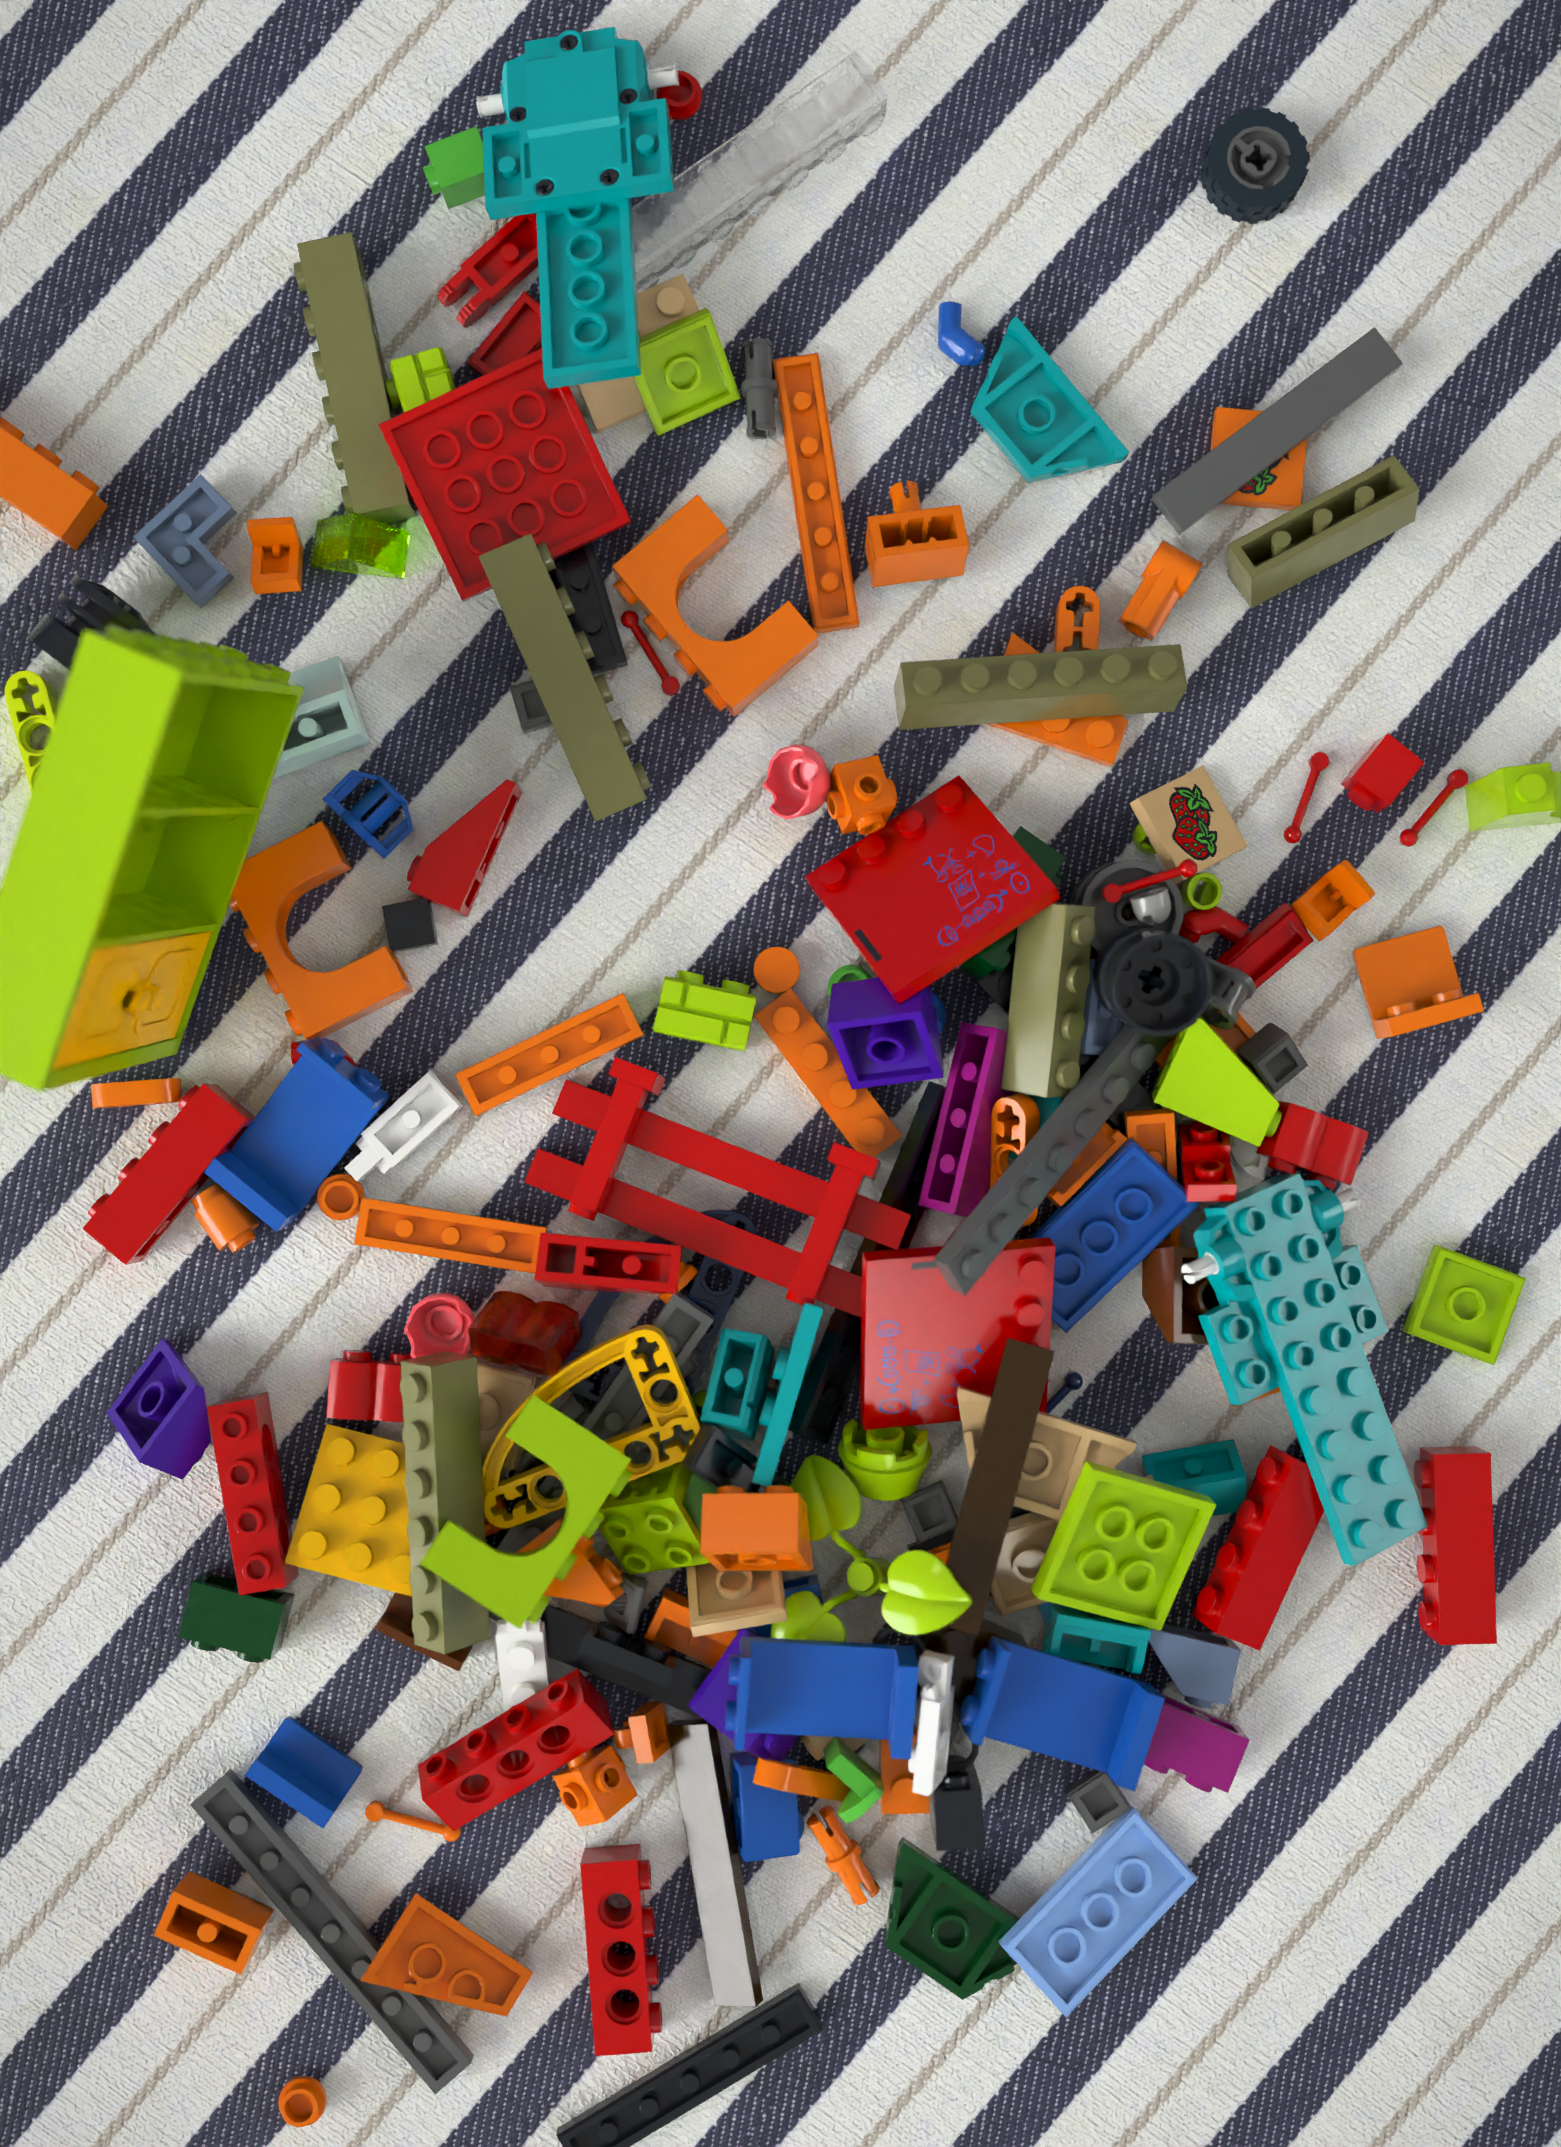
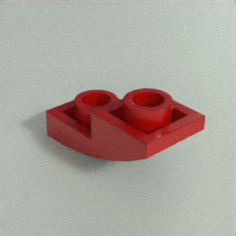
M1199 1121L1193 1122L1191 1125H1178L1177 1135L1180 1164L1187 1202L1236 1201V1181L1230 1164L1231 1144L1228 1134Z

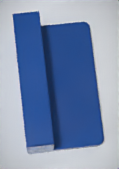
M288 1716L277 1729L265 1749L255 1759L245 1776L324 1829L361 1774L363 1766L303 1724Z
M747 1751L729 1753L733 1826L739 1855L744 1862L798 1855L800 1852L797 1794L753 1783L757 1761ZM786 1757L782 1760V1762L796 1764L791 1757Z

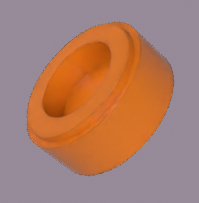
M770 947L761 952L755 960V980L766 992L782 994L790 988L792 989L799 979V962L796 956L786 948Z

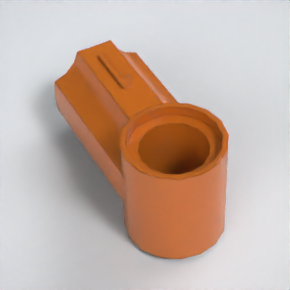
M1162 540L1141 575L1144 579L1118 621L1132 634L1152 641L1168 618L1169 612L1177 599L1181 600L1203 563Z

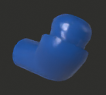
M950 301L939 304V349L961 366H977L985 356V347L982 342L975 340L973 336L961 328L962 305Z

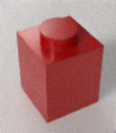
M1387 733L1373 743L1341 785L1349 791L1347 795L1354 804L1363 810L1370 811L1372 809L1377 813L1391 805L1425 762Z

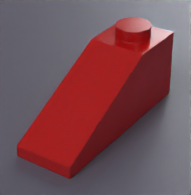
M508 779L505 780L426 847L422 856L417 855L411 863L407 874V881L411 882L408 890L420 898H425L436 905L468 917L522 795V790L518 785Z
M540 1233L534 1280L544 1287L574 1290L677 1294L683 1247L678 1245Z

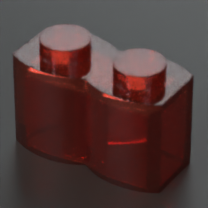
M510 1291L495 1292L468 1327L471 1350L474 1355L495 1364H515L528 1372L539 1375H555L582 1337L579 1315L574 1309L553 1301L535 1302L523 1294Z

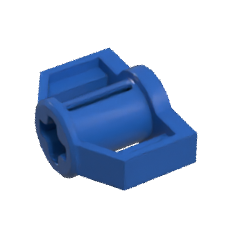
M351 770L322 799L383 859L414 830L408 809V801L382 775L376 776ZM364 778L378 781L349 811L341 804ZM388 794L389 797L363 822L362 818ZM402 805L405 819L380 842L373 833Z

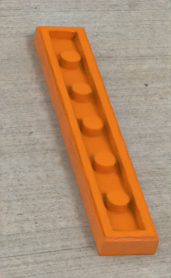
M818 353L773 359L774 377L778 383L777 397L813 630L819 634L859 628V616Z

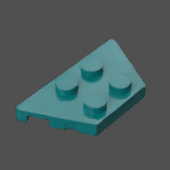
M1015 316L1008 325L997 354L994 356L984 383L972 405L970 412L1028 483L1124 461L1129 451L1017 316Z
M805 1302L789 1347L781 1345L779 1347L772 1371V1378L779 1381L776 1391L771 1392L767 1390L764 1397L758 1424L764 1425L765 1429L754 1470L753 1483L766 1487L772 1484L824 1309L822 1307Z

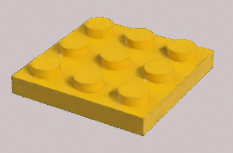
M330 1424L326 1425L287 1553L286 1564L412 1597V1587L409 1580L411 1563L410 1542L407 1535V1525L409 1522L407 1492L405 1489L406 1460L404 1443Z

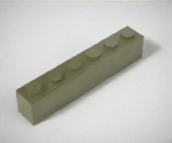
M352 232L297 243L301 262L294 263V272L300 291H307L310 306L303 308V314L309 335H316L319 351L313 352L312 356L317 376L320 381L326 380L329 396L322 397V404L329 426L335 425L338 441L331 442L336 466L338 470H345L348 486L341 487L345 510L348 515L354 514L363 528L417 517L413 497L378 426L396 417L385 383L388 377L363 259Z
M528 534L478 556L595 822L647 800L643 790L650 788L651 784L641 761L631 764L624 747L633 743L622 718L613 721L606 703L614 699L603 674L593 677L586 661L595 656L584 630L574 633L567 616L576 612L565 587L555 589L548 572L556 569V566L545 541L536 545L532 534Z
M1181 644L900 662L894 684L899 730L1173 712L1188 687Z
M445 1351L401 1361L400 1392L403 1399L404 1428L402 1438L405 1445L406 1460L405 1489L408 1501L409 1523L407 1525V1535L410 1542L411 1571L409 1580L412 1587V1631L414 1634V1644L442 1654H448L490 1639L489 1609L420 1564L421 1559L449 1518L485 1542L477 1356Z

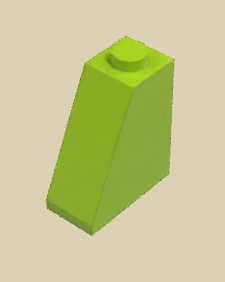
M1200 1016L1195 1024L1178 1033L1151 1092L1155 1103L1260 1147L1264 1136L1269 1138L1273 1136L1282 1116V1112L1277 1110L1280 1104L1275 1096L1202 1016Z

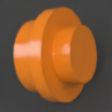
M334 1174L326 1178L320 1185L317 1193V1202L321 1211L329 1218L347 1220L354 1217L360 1211L361 1199L365 1197L364 1188L359 1181L356 1182L349 1174Z
M309 2076L295 2077L285 2084L279 2095L278 2106L285 2122L293 2127L309 2126L322 2116L327 2103V2095L324 2087L318 2080Z

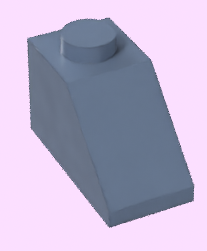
M1164 1623L1161 1631L1149 1628L1151 1635L1148 1643L1181 1695L1185 1696L1184 1700L1202 1708H1212L1213 1703L1229 1705L1241 1652L1231 1639Z

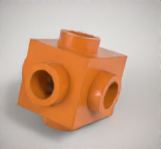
M875 755L835 764L830 773L831 789L827 793L826 805L831 818L837 819L842 834L858 831L859 834L865 835L883 828L896 806L897 792L893 781L886 778L879 756Z
M612 1745L589 1749L569 1761L563 1769L553 1776L560 1790V1798L563 1804L571 1811L579 1827L606 1822L638 1795L626 1773L623 1760L615 1753Z

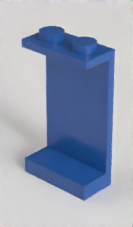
M315 1037L301 1042L296 1049L302 1054L238 1141L229 1152L214 1158L204 1171L205 1174L276 1232L296 1220L316 1194L322 1182L329 1177L390 1097L388 1093L380 1088L382 1083L373 1073L363 1068L357 1069L344 1058L346 1055L344 1050L327 1038Z
M740 1636L739 1655L730 1654L728 1685H737L736 1700H727L725 1731H734V1750L744 1751L745 1733L750 1732L888 1740L891 1758L911 1759L919 1671L915 1647Z
M991 1636L988 1648H983L977 1658L975 1675L978 1679L973 1695L966 1696L961 1708L960 1722L963 1724L962 1729L973 1744L982 1746L984 1737L1105 1772L1118 1787L1135 1791L1165 1698L1150 1683Z

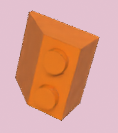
M779 1485L765 1487L764 1493H746V1489L742 1487L723 1486L717 1488V1494H703L700 1553L719 1571H813L807 1503L799 1493H793L794 1489L792 1487Z

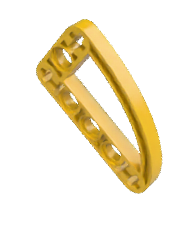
M640 1325L602 1342L564 1365L522 1401L499 1431L482 1468L484 1515L489 1523L503 1529L511 1528L566 1507L564 1487L563 1493L553 1499L543 1497L537 1489V1481L543 1476L551 1475L560 1480L556 1472L546 1463L502 1480L504 1464L514 1444V1441L506 1437L505 1434L531 1395L534 1394L547 1404H550L576 1383L623 1357L626 1359L651 1422L604 1440V1442L624 1455L625 1447L632 1441H643L651 1449L652 1456L646 1463L638 1465L630 1462L626 1469L632 1472L628 1482L683 1461L703 1424L668 1339L662 1330L653 1325ZM644 1336L648 1343L656 1341L659 1345L653 1352L657 1368L664 1362L669 1367L657 1369L647 1377H644L642 1372L649 1371L650 1368L646 1355L644 1353L636 1355L634 1352L638 1347L639 1337ZM658 1380H669L677 1387L678 1396L671 1403H658L652 1397L651 1386ZM681 1424L684 1431L691 1429L694 1431L690 1436L689 1445L683 1446L680 1440L669 1442L665 1445L664 1449L667 1455H660L659 1442L653 1433L660 1432V1441H663L674 1435L676 1425ZM522 1484H527L528 1498L517 1502L512 1510V1514L508 1515L505 1508L496 1509L495 1505L500 1499V1494H504L507 1500L515 1499L522 1496L525 1490ZM529 1499L534 1507H529Z

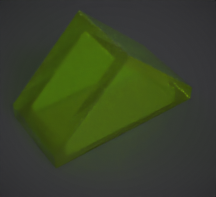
M354 512L317 520L311 566L319 569L404 580L410 534L402 529Z

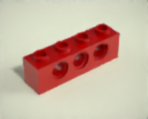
M268 1392L221 1400L208 1406L207 1410L239 1595L287 1587L299 1576L297 1566L285 1563L292 1540V1531Z
M575 1669L418 1764L422 1801L453 1831L457 1830L613 1736L614 1731L607 1701L579 1669Z
M640 1844L584 1848L580 1869L595 2057L652 2052L655 2033H662L661 2002H653L651 1985L659 1984V1968L657 1954L649 1955L648 1938L655 1937L654 1908L645 1907L644 1890H651L650 1860L641 1859ZM620 1893L628 1897L631 1904L625 1908H616L608 1902L607 1897ZM624 1941L629 1943L635 1951L629 1955H619L613 1951L611 1945ZM622 1989H628L633 1991L638 1998L633 2002L626 2003L620 2001L615 1993Z

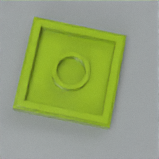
M707 308L701 309L639 338L641 375L633 376V379L657 436L741 398L711 313Z
M1433 1245L1402 1332L1495 1365L1526 1278L1439 1245Z

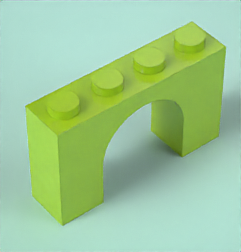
M534 1394L531 1395L505 1436L544 1461L559 1476L565 1491L566 1508L564 1518L557 1532L549 1541L534 1550L510 1553L490 1546L449 1518L420 1562L421 1565L519 1630L526 1620L532 1624L538 1620L550 1598L544 1595L554 1577L561 1582L563 1581L578 1557L571 1551L582 1535L587 1539L591 1538L605 1516L604 1513L599 1511V1508L609 1493L617 1497L632 1475V1472L626 1469L631 1461L630 1458Z

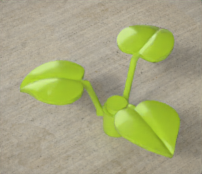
M810 1455L804 1460L790 1487L794 1489L793 1493H799L807 1503L811 1540L819 1541L830 1534L833 1542L854 1556L855 1561L851 1563L847 1571V1583L850 1588L848 1591L828 1600L824 1605L810 1591H799L785 1599L788 1621L773 1623L770 1638L846 1642V1631L843 1622L839 1617L829 1612L842 1603L851 1599H857L858 1596H882L886 1594L882 1604L884 1619L897 1631L911 1635L925 1634L943 1628L956 1620L972 1604L971 1597L959 1585L947 1565L932 1553L921 1550L907 1551L890 1563L883 1558H867L866 1552L863 1549L856 1548L840 1535L839 1530L853 1528L861 1517V1499L855 1484L844 1470L825 1457Z

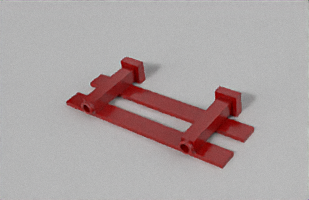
M617 1057L614 1058L608 1074L618 1081L611 1097L567 1079L565 1080L552 1114L597 1131L583 1166L538 1148L524 1183L569 1200L571 1205L568 1211L586 1219L595 1221L597 1213H601L788 1289L785 1299L804 1306L805 1302L813 1305L815 1300L861 1318L862 1277L830 1265L843 1231H850L898 1250L911 1215L858 1194L865 1177L875 1181L881 1165L879 1159L834 1142L827 1160L831 1164L836 1165L830 1182H826L643 1110L642 1108L648 1093L659 1096L666 1079L656 1072ZM630 1144L814 1217L815 1220L802 1253L615 1179L627 1145Z

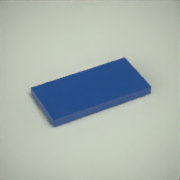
M1132 1137L1028 1238L1050 1237L1055 1244L1051 1320L1065 1333L1200 1205V1202H1187L1184 1186Z

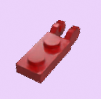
M536 213L514 216L460 265L461 270L441 287L437 299L445 307L453 305V303L464 296L471 284L478 289L479 292L461 308L456 316V320L464 328H468L476 323L478 319L486 314L490 305L494 307L538 267Z

